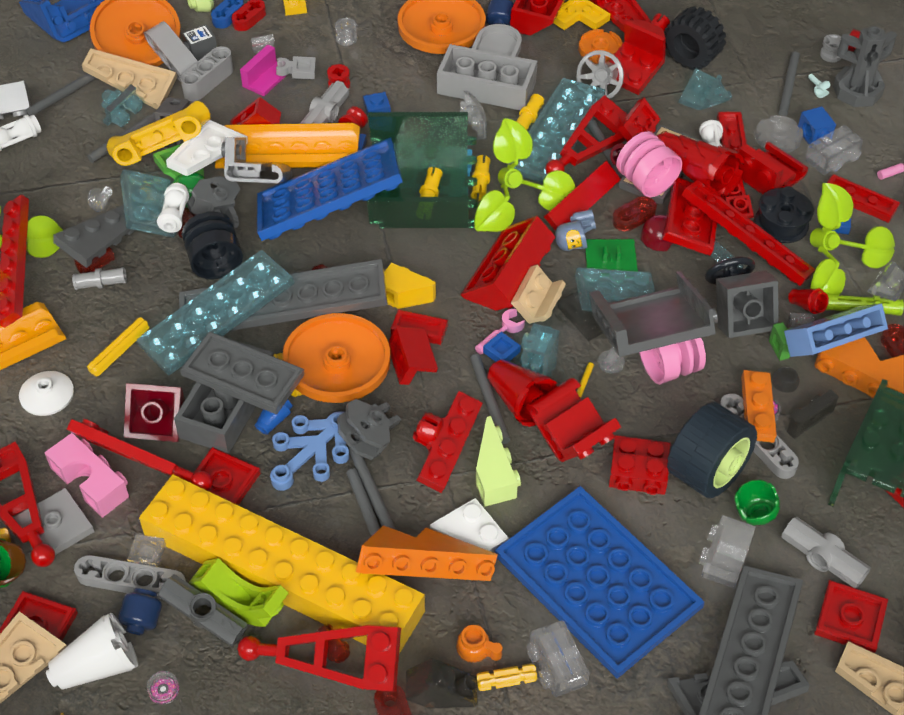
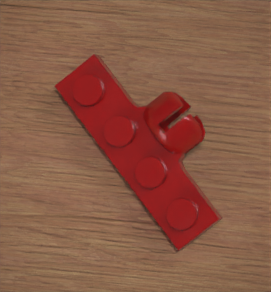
M458 391L445 418H440L430 412H426L416 427V432L414 431L413 439L425 446L429 452L416 481L442 493L480 411L482 402Z

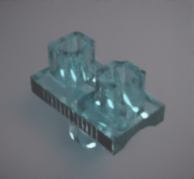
M130 84L122 93L119 90L113 92L108 89L102 93L103 102L101 105L105 108L104 111L106 113V117L103 119L104 124L109 126L113 122L123 127L130 118V114L125 112L126 109H129L134 114H137L142 109L143 101L135 95L136 87Z

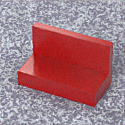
M396 327L388 343L399 384L409 385L417 371L437 372L438 367L425 329Z

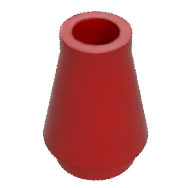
M792 289L788 296L791 304H795L812 314L824 312L829 303L828 295L822 289Z

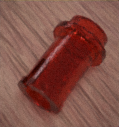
M325 624L321 626L316 632L330 631L334 629L331 624ZM341 639L329 641L327 658L337 664L345 661L350 655L349 644Z

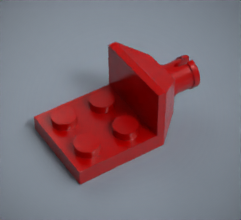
M657 13L650 23L644 20H627L624 23L625 42L614 54L620 61L624 71L622 88L637 95H640L665 63L666 38L664 31L668 24H670V20L663 15L659 21L662 16L661 13ZM612 59L609 60L610 63L615 64Z

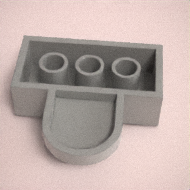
M505 24L489 25L478 32L472 48L449 44L437 71V94L521 110L522 107L527 105L536 84L537 61L518 57L521 50L522 37L517 29Z

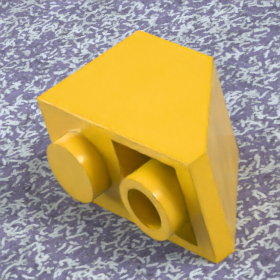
M391 263L384 271L388 305L401 309L431 303L436 299V282L430 278L421 276L394 263Z

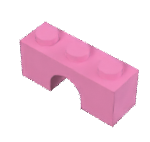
M71 433L45 452L50 468L67 485L78 477L89 476L79 487L84 501L102 518L129 498L126 478L121 472H114L110 469L108 461L102 455H95L92 447L85 439L79 440Z

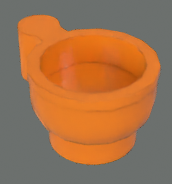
M469 625L459 634L456 645L457 653L465 661L472 663L480 662L487 656L494 661L502 658V645L497 642H490L489 636L482 627Z

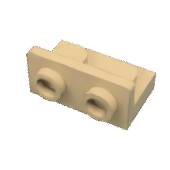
M538 265L531 266L511 304L529 324L546 321L551 317L552 310L556 302L561 298L566 283L563 280L552 282Z

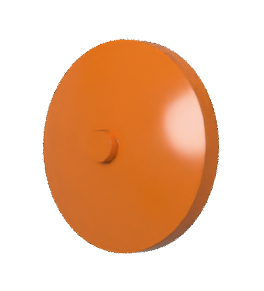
M104 0L92 15L90 36L95 50L158 67L164 62L148 44L144 32L165 21L180 39V21L176 11L166 0Z
M408 0L400 8L397 18L398 31L402 39L415 49L433 54H445L449 44L470 48L473 46L478 32L486 25L485 12L476 0Z
M331 313L314 317L299 325L285 342L283 361L304 369V376L295 388L301 394L321 402L343 403L368 395L384 381L390 367V347L384 333L372 322L352 314Z

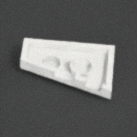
M209 120L201 127V131L196 137L185 141L166 160L167 167L185 176H189L222 158L221 146L222 142H225V137H246V144H248V136Z

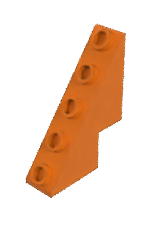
M866 337L818 353L814 365L816 369L904 413V355L880 361Z
M383 525L362 545L356 572L362 574L491 581L492 575L495 572L498 554L427 527L417 537H413Z

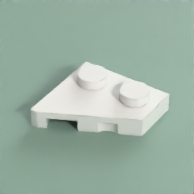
M476 498L430 524V529L494 553L496 548L509 540L507 535Z

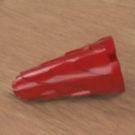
M668 132L657 135L666 147L671 148L681 158L683 162L681 171L694 182L699 180L720 197L721 194L728 196L739 183L743 174V170L739 169V163L744 165V158L738 152L723 146L717 147L700 140L696 141L683 135L678 136Z

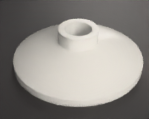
M44 371L33 375L24 382L19 392V400L22 407L33 415H52L63 410L71 402L74 395V387L70 378L65 374L57 371Z

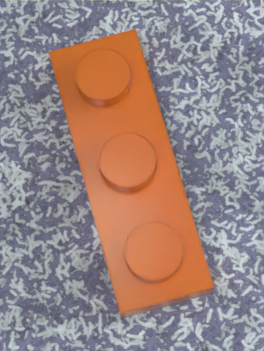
M743 370L741 382L744 418L755 426L757 441L774 443L777 434L771 374Z

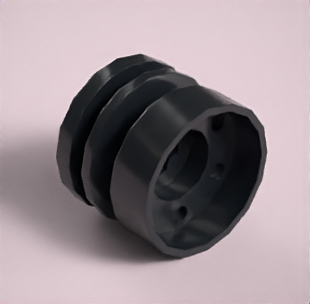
M207 211L195 215L183 226L181 235L192 271L198 277L205 279L223 278L235 272L241 265L243 253L233 222L226 214Z

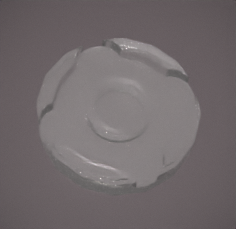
M774 115L770 116L769 119H762L758 123L755 132V139L761 147L765 149L766 143L771 142L786 153L796 150L803 138L801 126L799 128L796 121L786 116Z

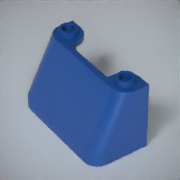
M21 0L19 3L25 15L56 41L67 42L90 30L92 15L104 0H60L51 5L49 0Z

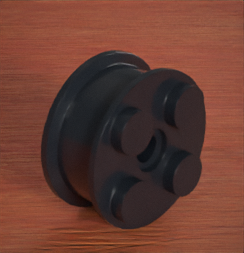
M786 186L772 189L764 193L760 198L759 210L755 216V224L780 243H794L806 236L809 230V222L814 214V208L811 201L805 195L792 187Z

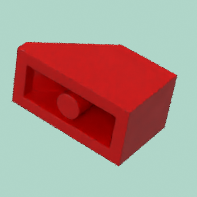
M259 97L232 118L230 125L280 124L281 112Z

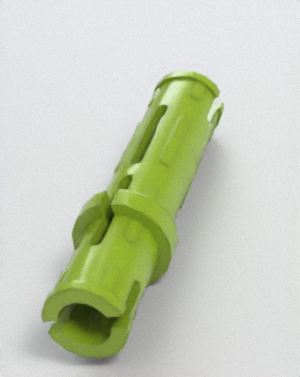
M827 294L829 303L826 310L847 311L859 306L882 303L885 314L898 316L903 314V299H885L874 295L871 298Z

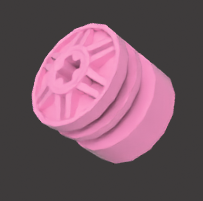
M648 131L634 136L625 144L617 158L616 167L628 181L633 182L634 186L644 196L650 198L662 194L672 186L682 170L683 162L671 148L665 146L662 140L654 133Z
M701 338L639 352L646 372L659 385L675 380L679 375L686 376L692 372H698L704 369L706 363V353Z

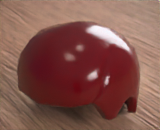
M654 215L644 223L641 241L646 247L655 251L665 252L674 244L663 240L667 215Z

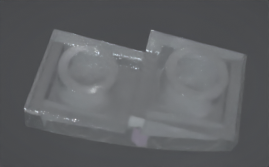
M464 91V101H460V113L465 115L466 124H471L472 130H476L477 140L487 139L485 112L477 98L471 92Z

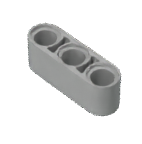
M165 21L144 32L148 44L169 70L176 72L177 79L181 82V75L198 62L197 59Z
M219 46L212 49L181 75L180 80L185 99L192 102L202 99L233 73L232 55L228 47Z

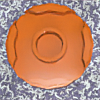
M594 29L581 36L578 50L582 57L597 50L608 51L614 55L623 42L612 31L607 33L604 32V29ZM594 55L589 59L593 63L599 64L600 55ZM605 56V62H609L611 58Z

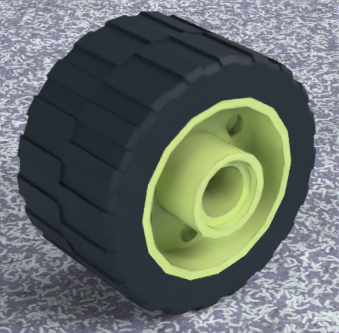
M708 403L691 416L676 436L668 455V471L706 498L719 496L730 487L745 468L755 448L757 430L755 426L719 403Z

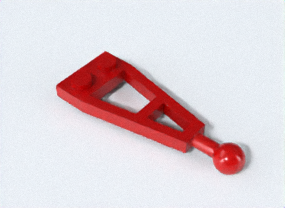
M604 95L591 106L560 153L562 157L560 159H552L546 164V174L555 170L564 172L567 164L571 163L573 166H576L625 141L626 139L617 128L628 114ZM595 117L615 135L598 142L585 131V128L592 118ZM578 140L587 149L576 153L572 147Z
M71 419L67 430L85 439L87 442L169 476L173 474L207 491L213 485L212 476L208 472L197 471L194 473L179 467L170 461L108 435L109 431L87 419H83L82 423Z
M15 441L0 449V481L20 471L25 494L3 506L0 504V519L23 544L29 541L33 548L31 552L32 562L36 566L47 567L53 563L55 551L52 546L43 543L40 537L45 531L30 468ZM29 508L32 523L22 528L12 516Z
M366 625L280 637L277 640V644L261 643L254 636H246L240 640L237 650L239 656L246 661L255 660L259 656L276 657L275 663L360 689L396 692L401 628ZM367 636L363 678L326 668L329 641ZM316 643L314 664L289 657L290 646Z

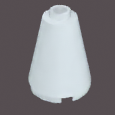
M113 613L103 615L49 661V669L46 670V675L53 687L59 686L63 690L132 671L138 666L133 645L131 642L127 643L123 635L126 631Z

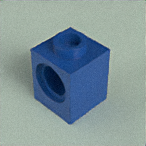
M818 107L801 112L797 130L809 146L814 147L832 142L836 123L823 107Z

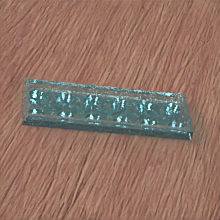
M562 78L529 130L533 143L531 155L526 159H518V165L514 169L519 170L524 178L543 183L547 175L545 171L546 164L552 159H560L562 157L560 153L591 106L605 95V89Z
M260 250L143 334L136 341L139 347L169 376L187 362L209 331L224 336L295 284L293 277L263 250Z

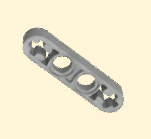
M737 394L724 395L720 405L745 420L743 398ZM778 435L774 443H772L774 445L773 449H764L760 445L761 441H756L753 452L777 477L788 479L795 475L799 459ZM780 462H782L783 464L789 463L790 467H788L787 465L781 466Z
M92 555L81 557L74 565L77 580L85 586L123 593L133 592L135 588L146 589L157 593V599H161L158 597L162 585L173 574L186 582L185 576L176 570ZM90 567L94 568V571L91 570L88 572V574H84L83 570H89ZM121 570L125 572L123 578L118 581L109 579L113 571ZM144 575L153 577L152 582L147 586L137 584L138 579Z

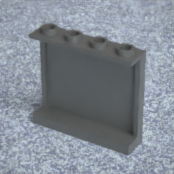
M680 271L676 272L678 287L608 303L599 290L589 292L592 315L619 357L716 334L714 324L718 323L716 310L714 307H710L707 299L700 295L698 288H694L690 279H686Z

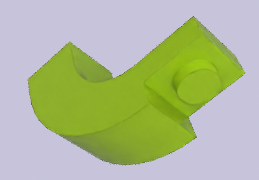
M219 558L205 561L188 582V584L200 592L211 595L216 603L247 624L258 627H266L271 618L281 611L284 606L283 600L288 595V592L281 585L258 587L250 584L236 575Z

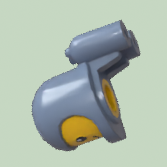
M592 209L574 213L570 217L571 222L557 227L555 240L561 250L571 251L587 248L585 233L596 229Z

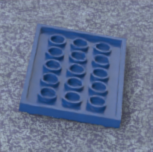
M392 138L383 140L257 193V233L261 241L275 239L282 232L290 229H299L306 222L314 219L321 220L328 216L330 212L345 210L354 202L359 200L366 201L373 198L378 192L397 188L403 180Z
M581 486L495 549V553L498 554L497 559L616 679L700 611L705 603Z

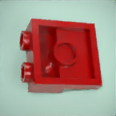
M615 435L609 487L622 491L633 490L650 495H665L669 473L667 462L670 453V443Z

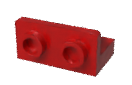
M643 98L637 101L617 129L628 142L642 132L650 131L654 133L656 131L655 127L661 119L648 101Z

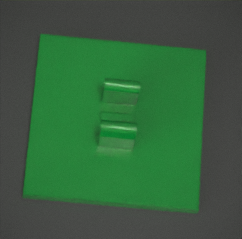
M586 239L587 248H585L588 279H638L634 239Z

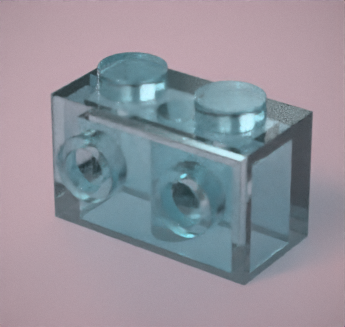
M534 323L530 333L525 332L522 339L521 348H523V353L520 360L522 367L551 377L557 364L560 331L549 326Z

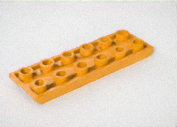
M354 123L224 125L229 129L248 136L246 162L286 164L290 168L321 167L357 152L359 147L360 126ZM225 157L215 161L216 169L224 168Z
M35 302L24 307L23 315L20 319L6 328L0 326V370L66 340V336L44 303Z

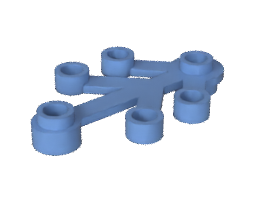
M334 412L327 419L308 420L303 415L295 416L292 419V428L295 433L304 434L307 431L323 430L319 435L289 437L286 433L279 432L273 436V447L277 451L282 452L292 448H303L286 465H278L271 471V484L276 490L284 491L289 489L294 482L293 473L314 454L316 464L313 466L314 479L319 482L328 480L330 468L327 464L326 443L333 437H335V447L332 449L334 462L343 464L349 460V449L338 433L337 417L344 412ZM299 423L304 424L303 426H297ZM280 440H284V441H285V442L282 443V444L277 443V442L280 441ZM340 452L345 453L343 456L336 455ZM319 470H325V471H326V472L323 473V474L317 473Z

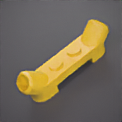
M194 101L185 109L124 136H113L107 143L108 153L118 164L128 166L141 161L142 156L182 139L185 142L200 133L201 127L211 119L209 109L203 102Z

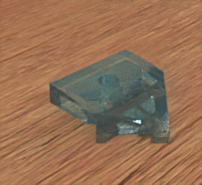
M695 69L678 102L693 109L703 110L731 100L733 96L730 91L725 90L721 82V75H717L714 78Z

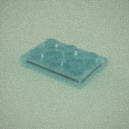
M123 169L120 178L126 228L174 238L177 232H165L157 225V218L162 212L164 204V192L171 185L170 179Z
M594 268L576 269L575 279L582 311H592L589 292L599 290L608 303L655 292L650 272Z

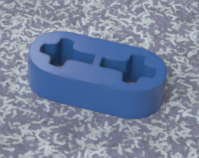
M224 0L211 12L213 26L219 29L229 27L232 24V14L244 5V1Z

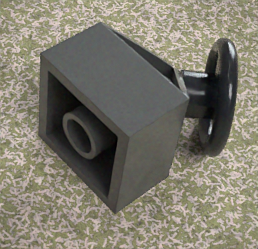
M734 257L723 260L710 267L705 274L706 281L716 285L718 328L728 338L772 331L773 324L779 323L778 280L766 270L753 272L755 262L748 257ZM738 265H748L745 269L737 268Z

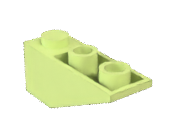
M491 416L486 419L476 467V486L484 507L516 499L517 487L521 486L518 471L512 470L510 465L512 463L508 447L504 448L502 445L501 429L499 426L494 425Z

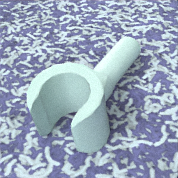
M813 74L808 76L816 85L814 92L818 98H823L829 94V91L826 90L830 87L829 81L821 82Z

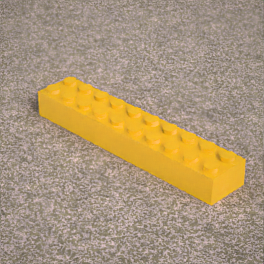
M173 474L139 517L144 536L202 565L207 560L219 558L236 575L255 586L271 587L281 585L288 592V595L283 600L284 605L334 630L366 625L401 628L399 654L425 613V594L385 575L357 573L358 562ZM367 636L352 638L366 645Z

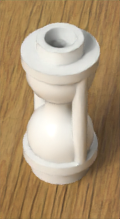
M24 115L23 118L0 127V151L30 137H37V134L41 132V127L35 115Z
M708 120L702 123L699 128L702 140L717 147L722 146L720 144L723 133L722 124L716 120Z
M173 183L164 192L165 199L162 212L157 218L159 228L169 233L178 232L182 228V216L185 205L189 200L187 188L183 184Z

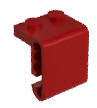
M771 142L766 143V152L761 149L755 150L746 143L739 148L738 153L744 158V165L739 163V169L743 170L741 179L762 195L772 189L786 186L792 187L803 179L808 172L806 165Z
M569 378L527 405L528 413L557 459L561 462L577 456L580 460L594 452L592 446L598 442L602 446L615 438L613 432L621 428L616 417L604 422L589 397L581 400L576 392V389L581 387V385L574 378Z

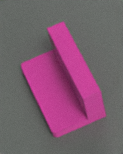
M267 44L240 69L242 87L265 96L287 76L276 75L275 47Z

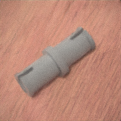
M125 267L110 270L98 268L95 269V272L73 274L72 281L75 290L90 287L101 289L105 285L127 283V274Z

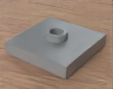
M66 488L38 503L45 531L40 537L43 543L53 547L55 555L94 533L93 526ZM29 509L14 517L15 521L22 528L32 523Z

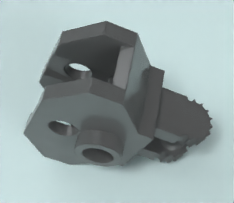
M223 176L199 180L191 192V198L186 204L189 211L196 215L207 211L226 214L232 220L234 228L239 226V218L234 210L235 200L240 191L237 182L229 181ZM211 184H214V185H216L217 187H216V188H211L210 185H211Z
M355 399L346 405V412L337 417L338 433L356 455L373 460L389 444V430L397 426L401 419L398 415L390 419L386 417L385 414L391 408L387 402L377 406L376 403L370 405ZM351 435H354L356 441L351 438Z

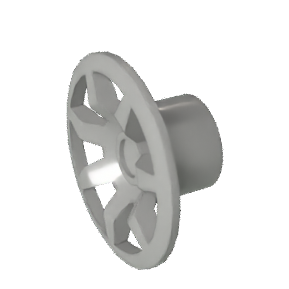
M597 50L588 53L582 58L577 68L576 78L581 91L587 97L598 101L604 95L610 99L619 92L624 80V71L615 55L608 51ZM594 55H600L599 64H594L589 58ZM605 56L611 58L615 64L605 62ZM586 62L592 72L581 75L582 67ZM582 79H592L593 82L588 90L583 86ZM607 85H617L614 91L608 95ZM597 86H600L603 96H595L591 93Z

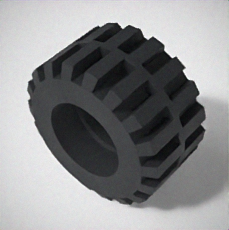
M694 6L683 10L668 24L664 31L666 38L665 48L669 50L668 54L670 57L673 56L677 64L681 63V66L684 68L688 66L690 70H695L696 68L699 70L706 67L724 49L726 32L722 30L724 27L718 22L717 16L714 17L709 10L706 12L704 8L699 7L697 9Z

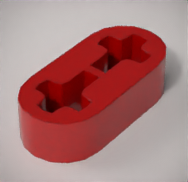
M250 0L235 11L231 17L233 28L237 31H247L263 19L266 15L264 1Z

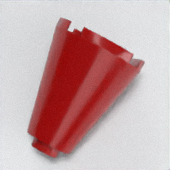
M499 360L493 363L488 372L489 382L516 420L524 426H535V422L528 413L527 405L554 389L557 382L551 377L506 360Z

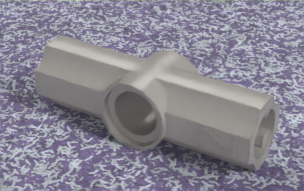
M336 81L332 83L321 98L315 97L312 100L309 113L300 124L334 123L339 114L340 106L349 96V89L343 82Z
M794 517L782 533L781 538L806 554V558L811 566L822 572L829 570L853 588H858L871 569L870 566L846 551L844 543L836 535L831 533L822 534L798 517Z

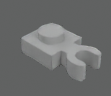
M293 56V61H289L286 58H277L276 75L285 76L292 74V78L315 79L316 57Z

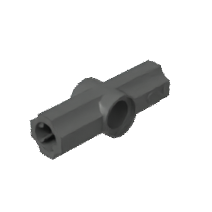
M175 574L166 580L158 594L159 598L190 618L195 626L206 629L232 648L240 641L248 627L246 622L216 603L211 595L200 592ZM202 605L211 608V611L204 616L197 615L195 611Z

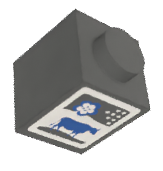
M207 24L182 32L184 45L197 61L217 47L216 37Z

